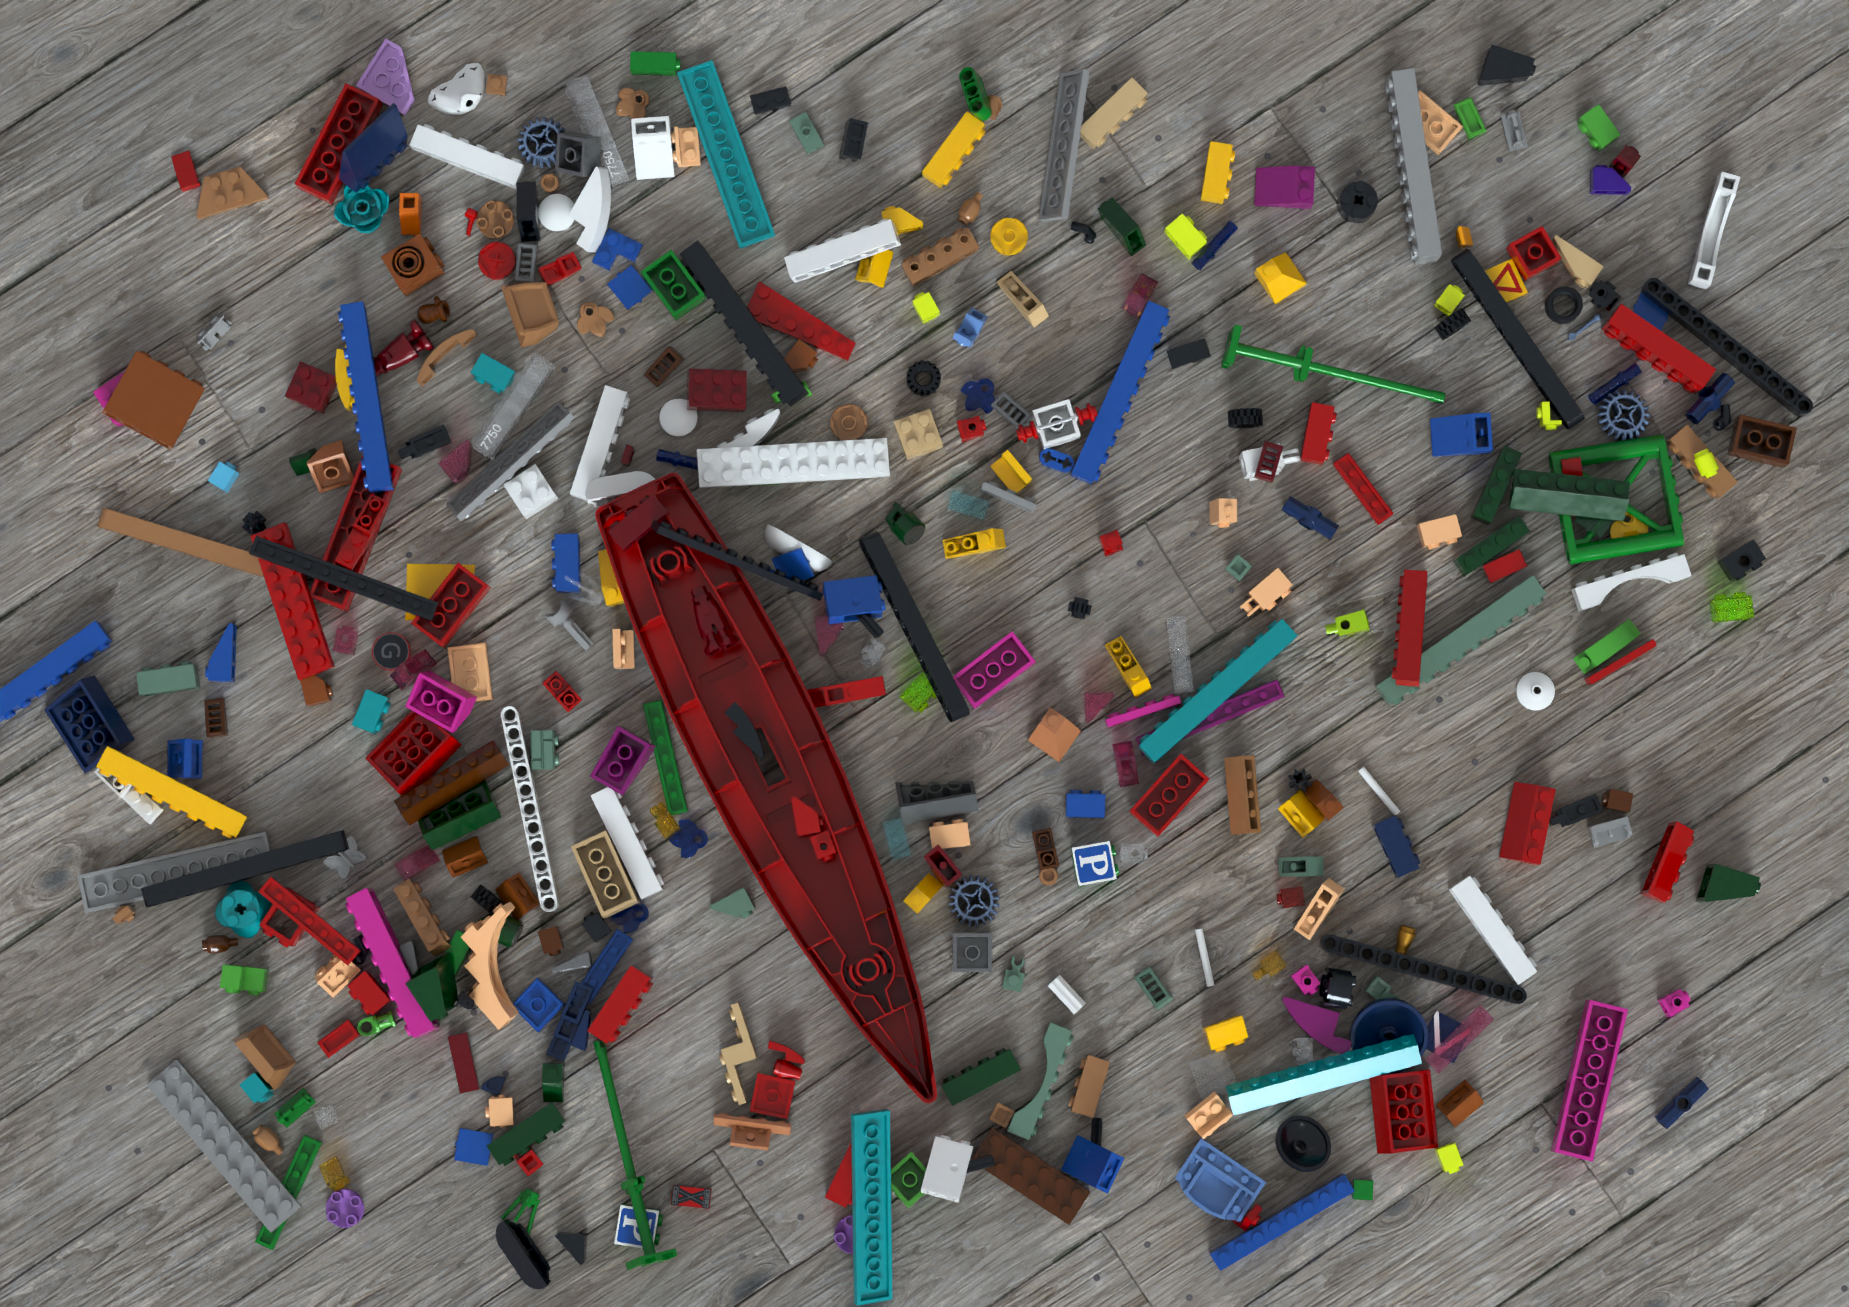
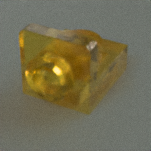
M336 1156L319 1165L326 1185L333 1191L344 1188L350 1182Z

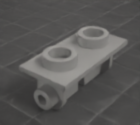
M1515 110L1508 111V114L1501 115L1509 152L1528 148L1520 111L1515 112Z
M222 314L220 316L215 315L209 322L211 324L207 330L202 329L196 336L198 338L196 342L198 344L202 342L201 347L205 351L211 350L219 341L214 336L216 332L223 337L231 328L232 323L228 319L223 321L222 319L225 316Z

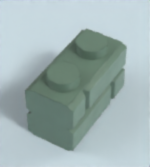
M554 730L531 731L532 770H556V765L560 764L559 754H556V746H559V734H555Z

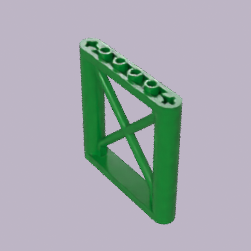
M1663 434L1549 452L1550 471L1557 474H1563L1560 461L1562 459L1580 457L1582 466L1641 457L1624 480L1629 481L1630 485L1648 460L1657 459L1669 525L1660 526L1628 504L1627 512L1654 530V532L1591 542L1606 521L1605 519H1597L1583 539L1575 540L1571 516L1558 514L1569 565L1682 547L1684 545L1681 527L1683 516L1678 511L1679 496L1678 493H1675L1674 489L1676 479L1671 474L1670 468L1672 467V458L1668 456ZM1583 472L1584 477H1590L1589 475Z

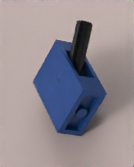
M877 575L823 582V595L828 624L860 621L874 638H879L884 631L874 619L882 618V612L885 611V601L880 597L882 584L881 581L878 582Z
M1095 1117L1092 1119L1091 1141L1077 1135L1061 1171L1108 1194L1124 1157L1101 1146L1102 1119Z

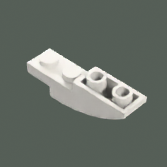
M769 409L763 413V417L750 419L745 426L747 434L740 433L730 443L723 442L717 448L758 446L776 425L781 415L779 409Z
M99 768L95 770L94 773L119 797L126 801L147 823L152 824L162 813L163 809L151 799L147 792L144 795L134 790L135 786L129 783L125 786L116 781L117 777L111 774L107 777L99 773Z

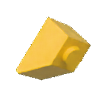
M890 206L884 208L885 211H881L882 219H891L894 222L898 235L923 229V222L900 207Z
M928 873L903 902L918 914L943 885Z

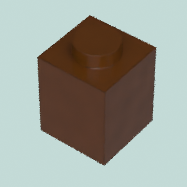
M1608 789L1602 796L1603 809L1629 813L1633 793Z
M558 926L538 931L544 954L549 953L550 956L560 954V950L565 948Z

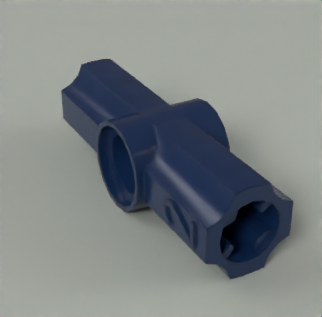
M1722 373L1711 386H1706L1700 390L1698 394L1700 398L1685 414L1687 419L1693 424L1698 425L1710 411L1717 410L1722 404L1720 399L1735 384L1733 378L1726 373Z
M1289 496L1281 511L1298 520V523L1311 531L1314 530L1331 540L1339 525L1324 517L1316 508L1309 505L1306 506Z
M1695 1077L1679 1094L1674 1095L1671 1101L1654 1117L1665 1129H1668L1682 1114L1689 1111L1692 1105L1709 1088L1702 1080ZM1683 1097L1686 1104L1683 1108H1679L1678 1100Z

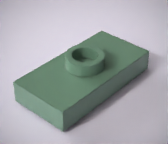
M806 112L789 120L807 155L824 146Z

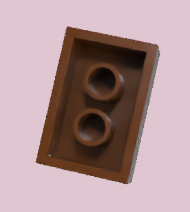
M1740 414L1735 418L1727 455L1784 468L1789 465L1797 428Z

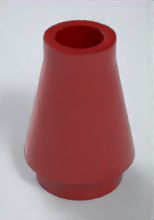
M777 1059L772 1074H775L776 1077L799 1080L802 1069L784 1059Z

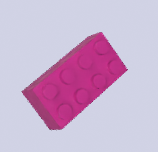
M1012 631L955 674L953 678L962 695L975 710L1033 666L1036 661Z

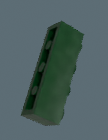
M1506 445L1501 448L1471 518L1486 525L1492 522L1512 478L1514 469H1516L1520 460L1521 452Z
M1518 516L1453 562L1465 577L1526 535L1530 530L1520 516Z
M1004 1047L995 1052V1057L989 1059L987 1056L979 1060L978 1066L974 1068L968 1066L960 1071L961 1075L957 1077L951 1075L943 1080L944 1084L941 1086L951 1105L954 1106L1020 1071L1021 1069L1011 1050L1008 1049L1006 1051Z
M552 1102L488 1144L487 1148L499 1165L504 1164V1166H507L514 1161L513 1156L518 1153L522 1156L531 1150V1144L534 1142L540 1144L547 1139L546 1135L553 1131L555 1134L564 1128L562 1124L565 1121Z

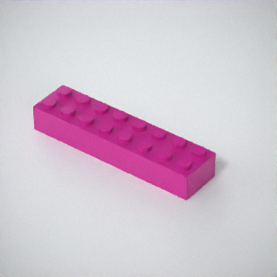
M365 888L347 897L348 903L345 904L350 914L353 913L356 919L354 921L355 927L358 931H362L364 935L362 941L367 949L370 948L373 954L370 956L373 964L379 966L381 971L379 976L384 984L387 983L390 989L387 992L392 1001L395 1000L398 1006L396 1008L400 1019L404 1018L407 1024L404 1028L408 1036L412 1035L413 1038H419L439 1028L440 1026L436 1019L430 1022L405 984L412 974L399 949L400 944L374 890L372 888Z
M1593 1000L1585 1001L1551 1147L1552 1152L1593 1162L1628 1009Z

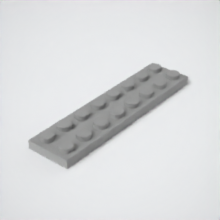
M1086 69L1060 73L1038 219L1043 222L1068 218L1084 104L1086 102V91L1089 82V70Z
M557 402L449 500L446 505L460 521L468 518L476 507L484 504L487 497L497 492L506 480L511 479L520 467L525 466L533 455L541 452L544 445L554 440L563 428L568 427L574 416L561 403Z

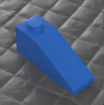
M233 623L228 624L209 660L208 666L205 668V676L208 677V681L235 682L237 625Z

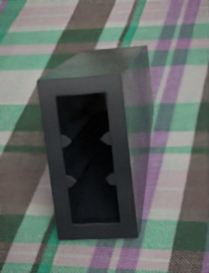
M1491 45L1477 85L1527 81L1529 76H1533L1536 65H1533L1535 58Z
M536 181L517 183V223L522 242L541 241Z

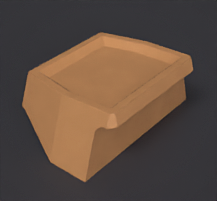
M546 282L514 283L501 286L521 348L536 345L553 331L557 330L559 320Z
M265 1024L232 1038L237 1047L273 1090L282 1086L296 1061Z

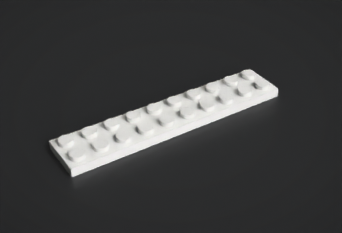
M887 438L696 450L699 488L890 476Z

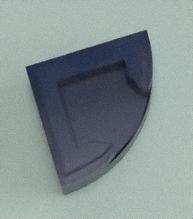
M496 1076L490 1078L482 1085L481 1089L499 1096L506 1077Z

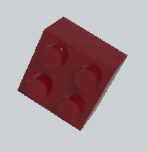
M300 361L285 397L295 403L324 414L337 385L336 377Z

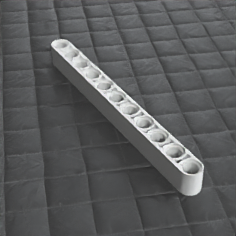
M507 706L501 712V719L539 902L544 911L554 912L559 908V897L522 720L516 708ZM510 710L515 712L513 720H507L506 713ZM513 729H518L519 736L516 739H511L510 732ZM516 748H522L523 755L520 758L514 756ZM522 766H525L527 769V774L523 777H520L518 775V769ZM525 785H529L531 788V792L527 796L522 794V788ZM527 805H534L535 811L533 814L526 813L525 808ZM532 823H537L539 826V830L536 833H531L529 830ZM540 841L543 848L540 852H535L533 845ZM541 860H544L547 864L544 871H539L537 868V864ZM545 879H548L551 883L550 888L547 890L541 887V883ZM548 898H552L555 902L554 907L551 909L545 906V901Z

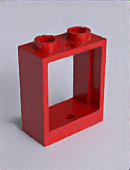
M285 887L315 913L318 912L319 906L291 888ZM273 904L259 925L263 928L262 932L269 937L276 936L279 938L278 942L287 948L289 945L295 947L305 930L299 926L290 939L268 925L278 910Z

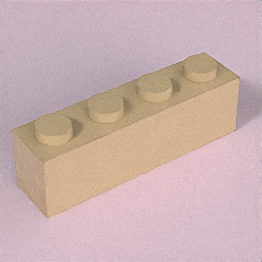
M1131 78L1081 125L1080 137L1092 149L1096 146L1101 147L1107 140L1106 136L1110 133L1113 135L1120 128L1119 124L1123 120L1128 121L1133 116V111L1137 107L1140 109L1146 104L1148 93Z

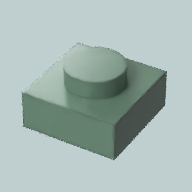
M1237 554L1225 570L1240 582L1252 565Z

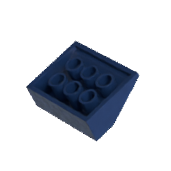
M393 103L343 150L339 179L356 193L361 188L365 189L371 178L377 177L386 164L390 165L398 153H403L407 148L408 135L396 104Z
M95 675L80 679L44 709L84 773L97 766L107 746L121 751L135 740Z

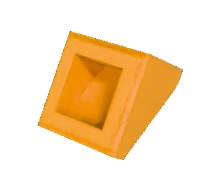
M1458 226L1455 233L1459 248L1473 246L1470 229Z

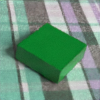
M1353 1179V1189L1355 1192H1353L1352 1199L1373 1200V1180Z

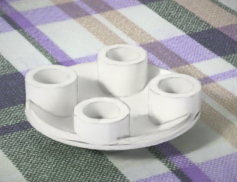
M552 194L546 197L541 202L538 210L539 219L543 226L552 231L568 230L574 222V219L569 216L574 203L569 197L562 194Z
M684 399L668 401L662 407L659 416L660 424L668 434L681 437L686 436L695 428L698 418L696 410H687V400Z

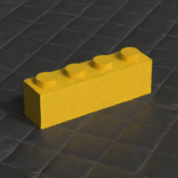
M966 111L922 171V176L940 189L943 185L947 186L952 179L951 174L953 171H958L962 166L964 156H969L975 148L973 144L976 140L980 141L985 135V124Z

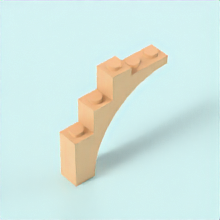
M511 902L505 905L499 904L493 910L494 914L492 917L489 915L483 921L480 920L477 923L471 922L464 928L466 932L461 936L474 952L468 957L469 962L465 965V968L478 981L471 987L473 991L468 996L475 1001V1004L498 1030L506 1026L519 1013L503 987L497 962L500 932L507 917L515 908Z

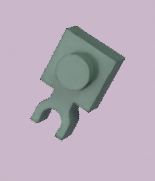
M1012 957V970L1006 969L1002 988L1021 992L1025 973H1021L1020 968L1023 967L1025 959H1022V963L1018 966L1014 963L1015 957Z
M1377 975L1374 976L1364 989L1376 1000L1392 997L1400 999L1396 994L1389 993L1392 987Z

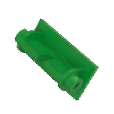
M302 1088L274 1114L277 1116V1121L280 1124L283 1123L288 1128L312 1107L316 1101L305 1088Z

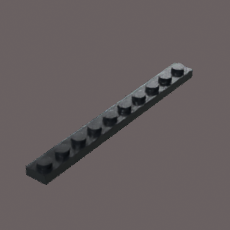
M654 520L651 528L660 535L820 601L823 593L818 589L819 586L812 582L806 584L803 582V579L795 575L792 577L787 576V573L777 568L775 571L770 569L771 566L764 562L758 564L754 562L755 560L747 555H744V557L739 556L738 552L731 548L727 550L722 549L720 544L714 541L708 543L705 541V538L697 534L691 536L683 528H672V524L664 520L661 523Z
M259 536L255 537L249 552L250 555L429 621L433 620L439 604L436 601Z

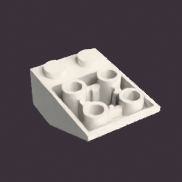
M669 116L631 119L637 180L675 177L671 121Z

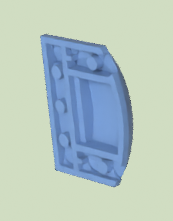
M1202 1138L1175 1177L1177 1181L1179 1180L1185 1195L1200 1209L1220 1219L1236 1220L1238 1222H1241L1266 1184L1264 1180Z

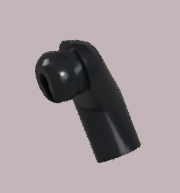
M1075 221L1072 222V231L1083 233L1086 243H1094L1096 233L1089 225Z
M1729 404L1720 406L1721 416L1713 422V427L1717 431L1724 430L1731 423Z
M362 935L353 939L355 945L361 950L352 961L354 964L364 963L369 953V948L367 949L362 941Z

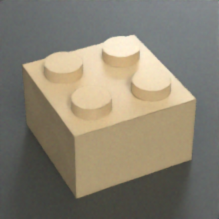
M930 409L894 421V426L907 460L943 448Z

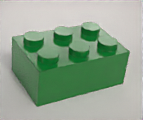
M672 250L641 271L643 278L675 321L706 300L705 294Z

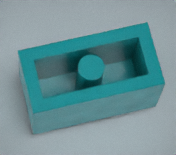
M481 353L470 372L474 376L473 380L482 385L484 382L489 384L490 389L498 394L500 392L506 394L517 375L514 370Z
M366 689L351 725L376 734L377 731L380 732L384 724L382 718L384 714L389 712L391 707L390 699Z
M254 1072L239 1085L253 1103L267 1102L274 1096L272 1092L275 1090L259 1072Z

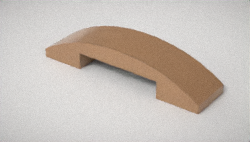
M471 329L460 332L437 346L428 356L417 378L419 385L423 387L436 375L431 368L458 343L465 348L478 335L475 331Z

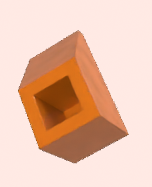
M400 193L399 215L402 235L421 234L422 197L419 193Z

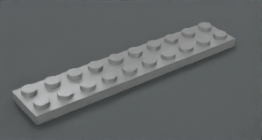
M261 832L77 875L85 913L142 901L144 899L141 888L271 851L268 833Z
M178 1059L147 1084L270 1232H273L302 1207Z

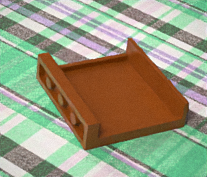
M136 351L102 413L171 450L205 388L202 387V383L199 381L185 378V374L181 371H173L167 368L168 365L160 360L156 362L151 359V355L148 353Z

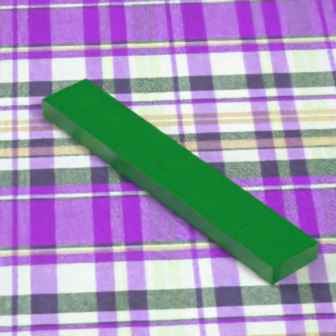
M662 700L645 703L643 708L652 744L656 745L654 754L668 814L673 816L688 812Z
M308 1135L303 1136L282 1181L283 1185L296 1200L323 1143ZM286 1221L273 1232H270L263 1224L255 1243L274 1250Z

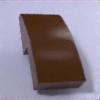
M1051 828L1032 832L1040 870L1058 867L1059 862Z

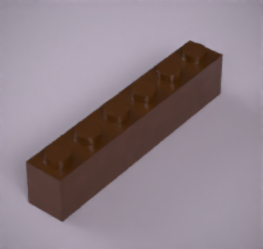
M492 740L400 796L394 802L407 823L412 825L509 764L495 741Z

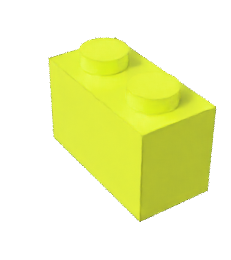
M1182 213L1165 228L1164 233L1190 260L1206 246L1207 237L1201 230L1198 231L1193 226L1194 222L1189 216L1185 217Z

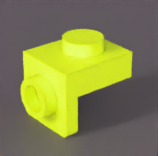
M1541 402L1539 407L1536 408V418L1539 419L1540 427H1545V430H1557V427L1562 425V420L1550 421V402Z

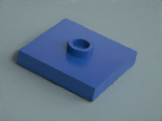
M537 977L514 1001L513 1005L519 1011V1014L537 1032H540L565 1006V1003Z

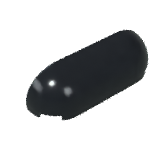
M510 1219L502 1221L496 1228L498 1245L526 1285L533 1289L545 1288L551 1282L548 1272L551 1269L548 1262L520 1223L515 1224Z

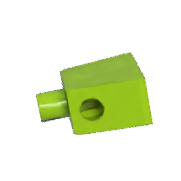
M1365 610L1336 617L1335 623L1325 625L1327 636L1339 634L1340 638L1371 630ZM1349 622V628L1343 629L1342 624Z

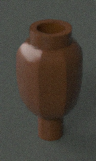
M225 935L208 936L206 940H202L203 952L207 951L210 954L222 953L229 950L230 946H238V938L230 939Z

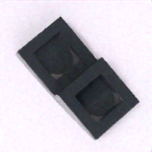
M1206 339L1167 350L1172 369L1211 357Z

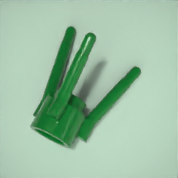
M528 1188L525 1191H521L518 1198L501 1216V1219H505L520 1202L522 1206L514 1218V1222H517L525 1207L531 1208L533 1205L527 1226V1233L530 1235L537 1206L540 1203V1200H538L540 1195Z

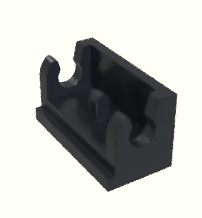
M849 118L845 125L839 159L845 160L850 158L853 162L861 159L868 122Z

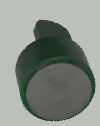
M894 502V508L889 512L885 520L892 533L904 545L914 544L923 536L925 524L914 513H908L899 503ZM901 513L902 516L896 520L897 516Z
M487 914L485 917H481L478 921H483L486 917H488L489 915L492 917V915ZM508 916L501 929L498 943L508 948H513L523 930V922Z

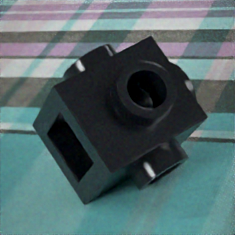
M1601 280L1592 285L1588 294L1593 298L1590 302L1598 308L1603 306L1608 311L1614 307L1621 296L1614 291L1616 287L1609 281L1604 283Z

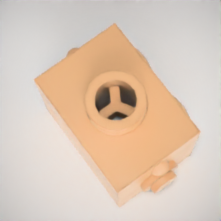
M1218 498L1209 502L1210 525L1227 528L1230 524L1237 522V499Z
M499 1095L489 1098V1106H485L486 1118H490V1126L506 1128L507 1125H514L513 1096Z

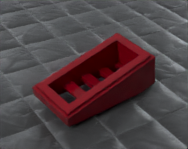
M1264 441L1254 478L1273 483L1283 446ZM1267 447L1278 450L1277 454L1266 451ZM1269 455L1275 457V461L1264 458V456ZM1266 462L1273 464V468L1262 465V463ZM1264 469L1271 471V475L1260 472V470Z

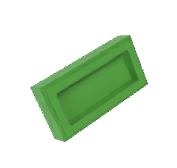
M1471 97L1453 105L1468 140L1487 131Z

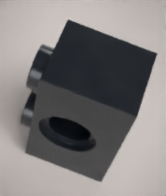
M1753 539L1717 562L1729 581L1733 579L1738 581L1747 575L1745 573L1747 570L1752 569L1754 571L1763 566L1761 562L1766 558ZM1740 557L1746 559L1747 564L1745 567L1739 564Z

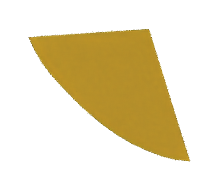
M407 564L406 591L430 599L456 564ZM461 564L474 574L476 565ZM405 613V621L414 620L416 617L413 614Z

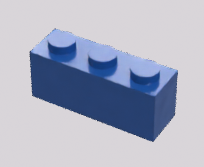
M578 533L555 534V539L551 541L552 551H555V558H552V569L555 570L556 577L552 578L553 589H556L557 593H581L580 536Z

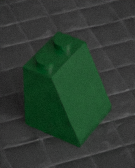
M1708 864L1705 868L1696 902L1702 903L1755 896V893L1758 894L1761 887L1760 877L1718 864Z
M447 952L419 967L405 983L430 1022L435 1019L442 1020L448 1015V1011L455 1007L454 1003L458 996L451 954Z

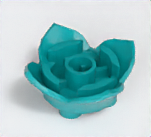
M346 185L344 188V199L335 206L334 217L341 224L356 228L358 232L372 233L380 226L383 215L387 212L389 195L384 190L379 188L372 189L369 185L365 189L361 188L356 193ZM361 205L367 207L365 212H359Z
M239 881L228 887L224 898L216 907L215 917L221 925L230 927L237 935L244 938H252L258 933L260 921L266 916L273 904L262 894L254 891L249 883ZM239 905L246 906L244 914L238 912Z

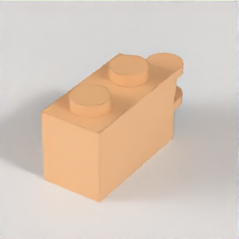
M1277 568L1247 594L1250 598L1240 608H1243L1248 613V617L1258 609L1262 612L1265 609L1270 611L1277 605L1275 601L1280 596L1284 599L1292 592L1290 588L1293 584ZM1251 601L1257 605L1255 608L1249 604Z

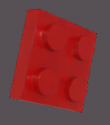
M757 1073L750 1112L788 1119L796 1081Z

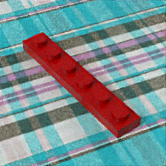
M270 877L258 891L347 966L360 953L361 950L273 877Z

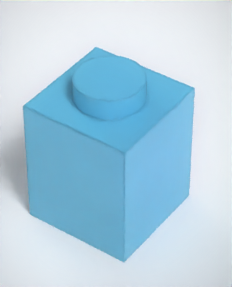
M219 461L208 481L228 493L239 473L235 471L236 466L227 461L225 464Z

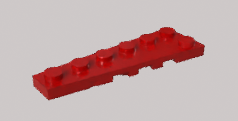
M758 282L747 306L758 323L849 361L856 345L855 342L762 282Z

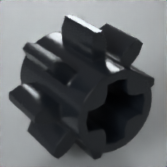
M258 511L255 514L248 512L242 519L245 524L242 528L250 535L264 531L266 528L264 522L267 519Z
M1074 597V602L1070 601L1068 606L1071 617L1085 619L1086 615H1090L1092 606L1088 605L1089 600Z
M1294 769L1295 773L1293 776H1288L1293 781L1289 783L1290 788L1295 787L1296 793L1299 790H1303L1306 793V788L1308 786L1312 787V783L1308 781L1312 776L1311 774L1306 775L1305 769H1302V771Z

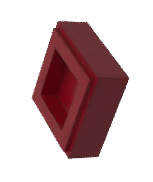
M626 444L621 459L622 465L630 466L635 452L633 446Z

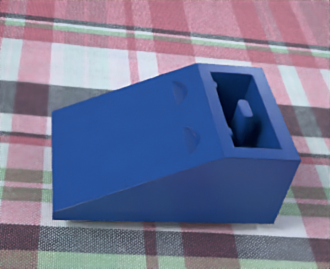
M1490 412L1430 419L1432 457L1490 454L1493 451Z

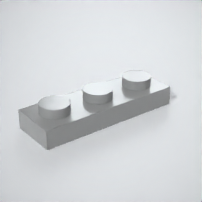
M992 481L984 482L981 487V491L1029 513L1033 514L1036 504L1029 497L1024 496L1020 498L1016 496L1017 493L1010 489L1002 490L997 483Z

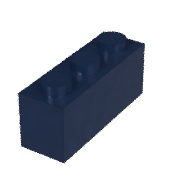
M1395 815L1372 825L1396 878L1419 869L1418 864H1420V860L1417 854H1413L1410 848L1412 842L1408 835H1404L1402 830L1404 825L1400 818H1397Z

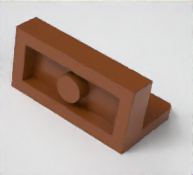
M477 836L442 851L445 865L452 878L488 863Z
M520 873L506 879L495 889L505 904L511 902L515 906L511 914L517 920L540 905L539 900Z
M1464 1080L1438 1102L1436 1106L1448 1118L1451 1124L1457 1127L1478 1109L1484 1101L1477 1091Z

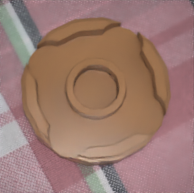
M845 404L836 408L830 419L831 431L841 441L862 438L868 426L867 416L864 411L853 404Z

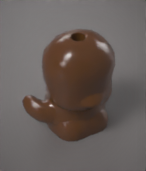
M438 296L434 297V304H424L417 311L418 319L424 324H430L438 319H441L442 322H447V317L450 315L448 303L445 300H440Z

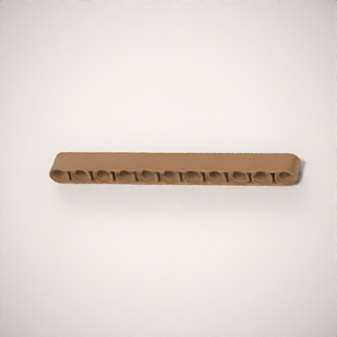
M102 509L97 527L264 577L258 558L250 555L248 551L109 509Z

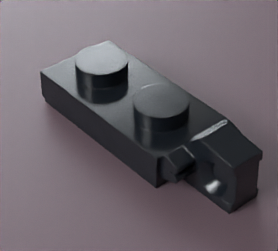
M441 425L409 439L405 443L407 447L398 450V453L402 459L409 456L412 459L419 458L452 443L445 426Z
M1596 794L1559 808V810L1555 811L1557 816L1550 818L1549 825L1551 827L1560 823L1562 827L1569 826L1603 812Z

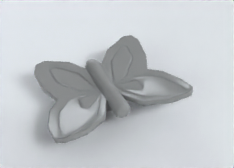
M352 836L347 838L348 850L344 851V853L339 852L340 856H328L323 861V864L328 868L337 869L342 879L348 877L350 867H354V863H361L367 859L362 852L357 851L358 846Z

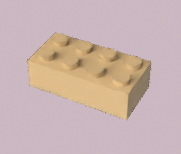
M605 830L571 846L603 918L610 917L640 903L608 831Z

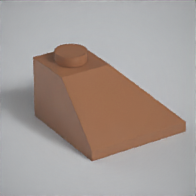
M342 440L323 445L307 461L308 468L319 493L351 484L354 479L353 469Z
M1050 707L1028 741L1060 762L1081 730Z

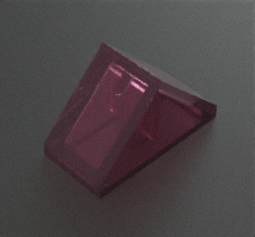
M1112 692L1085 693V722L1089 724L1115 695Z

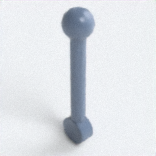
M1596 313L1593 319L1576 332L1570 333L1568 339L1573 341L1584 329L1595 321H1599L1601 315Z

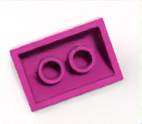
M432 671L419 672L405 707L454 733L471 713L477 696Z

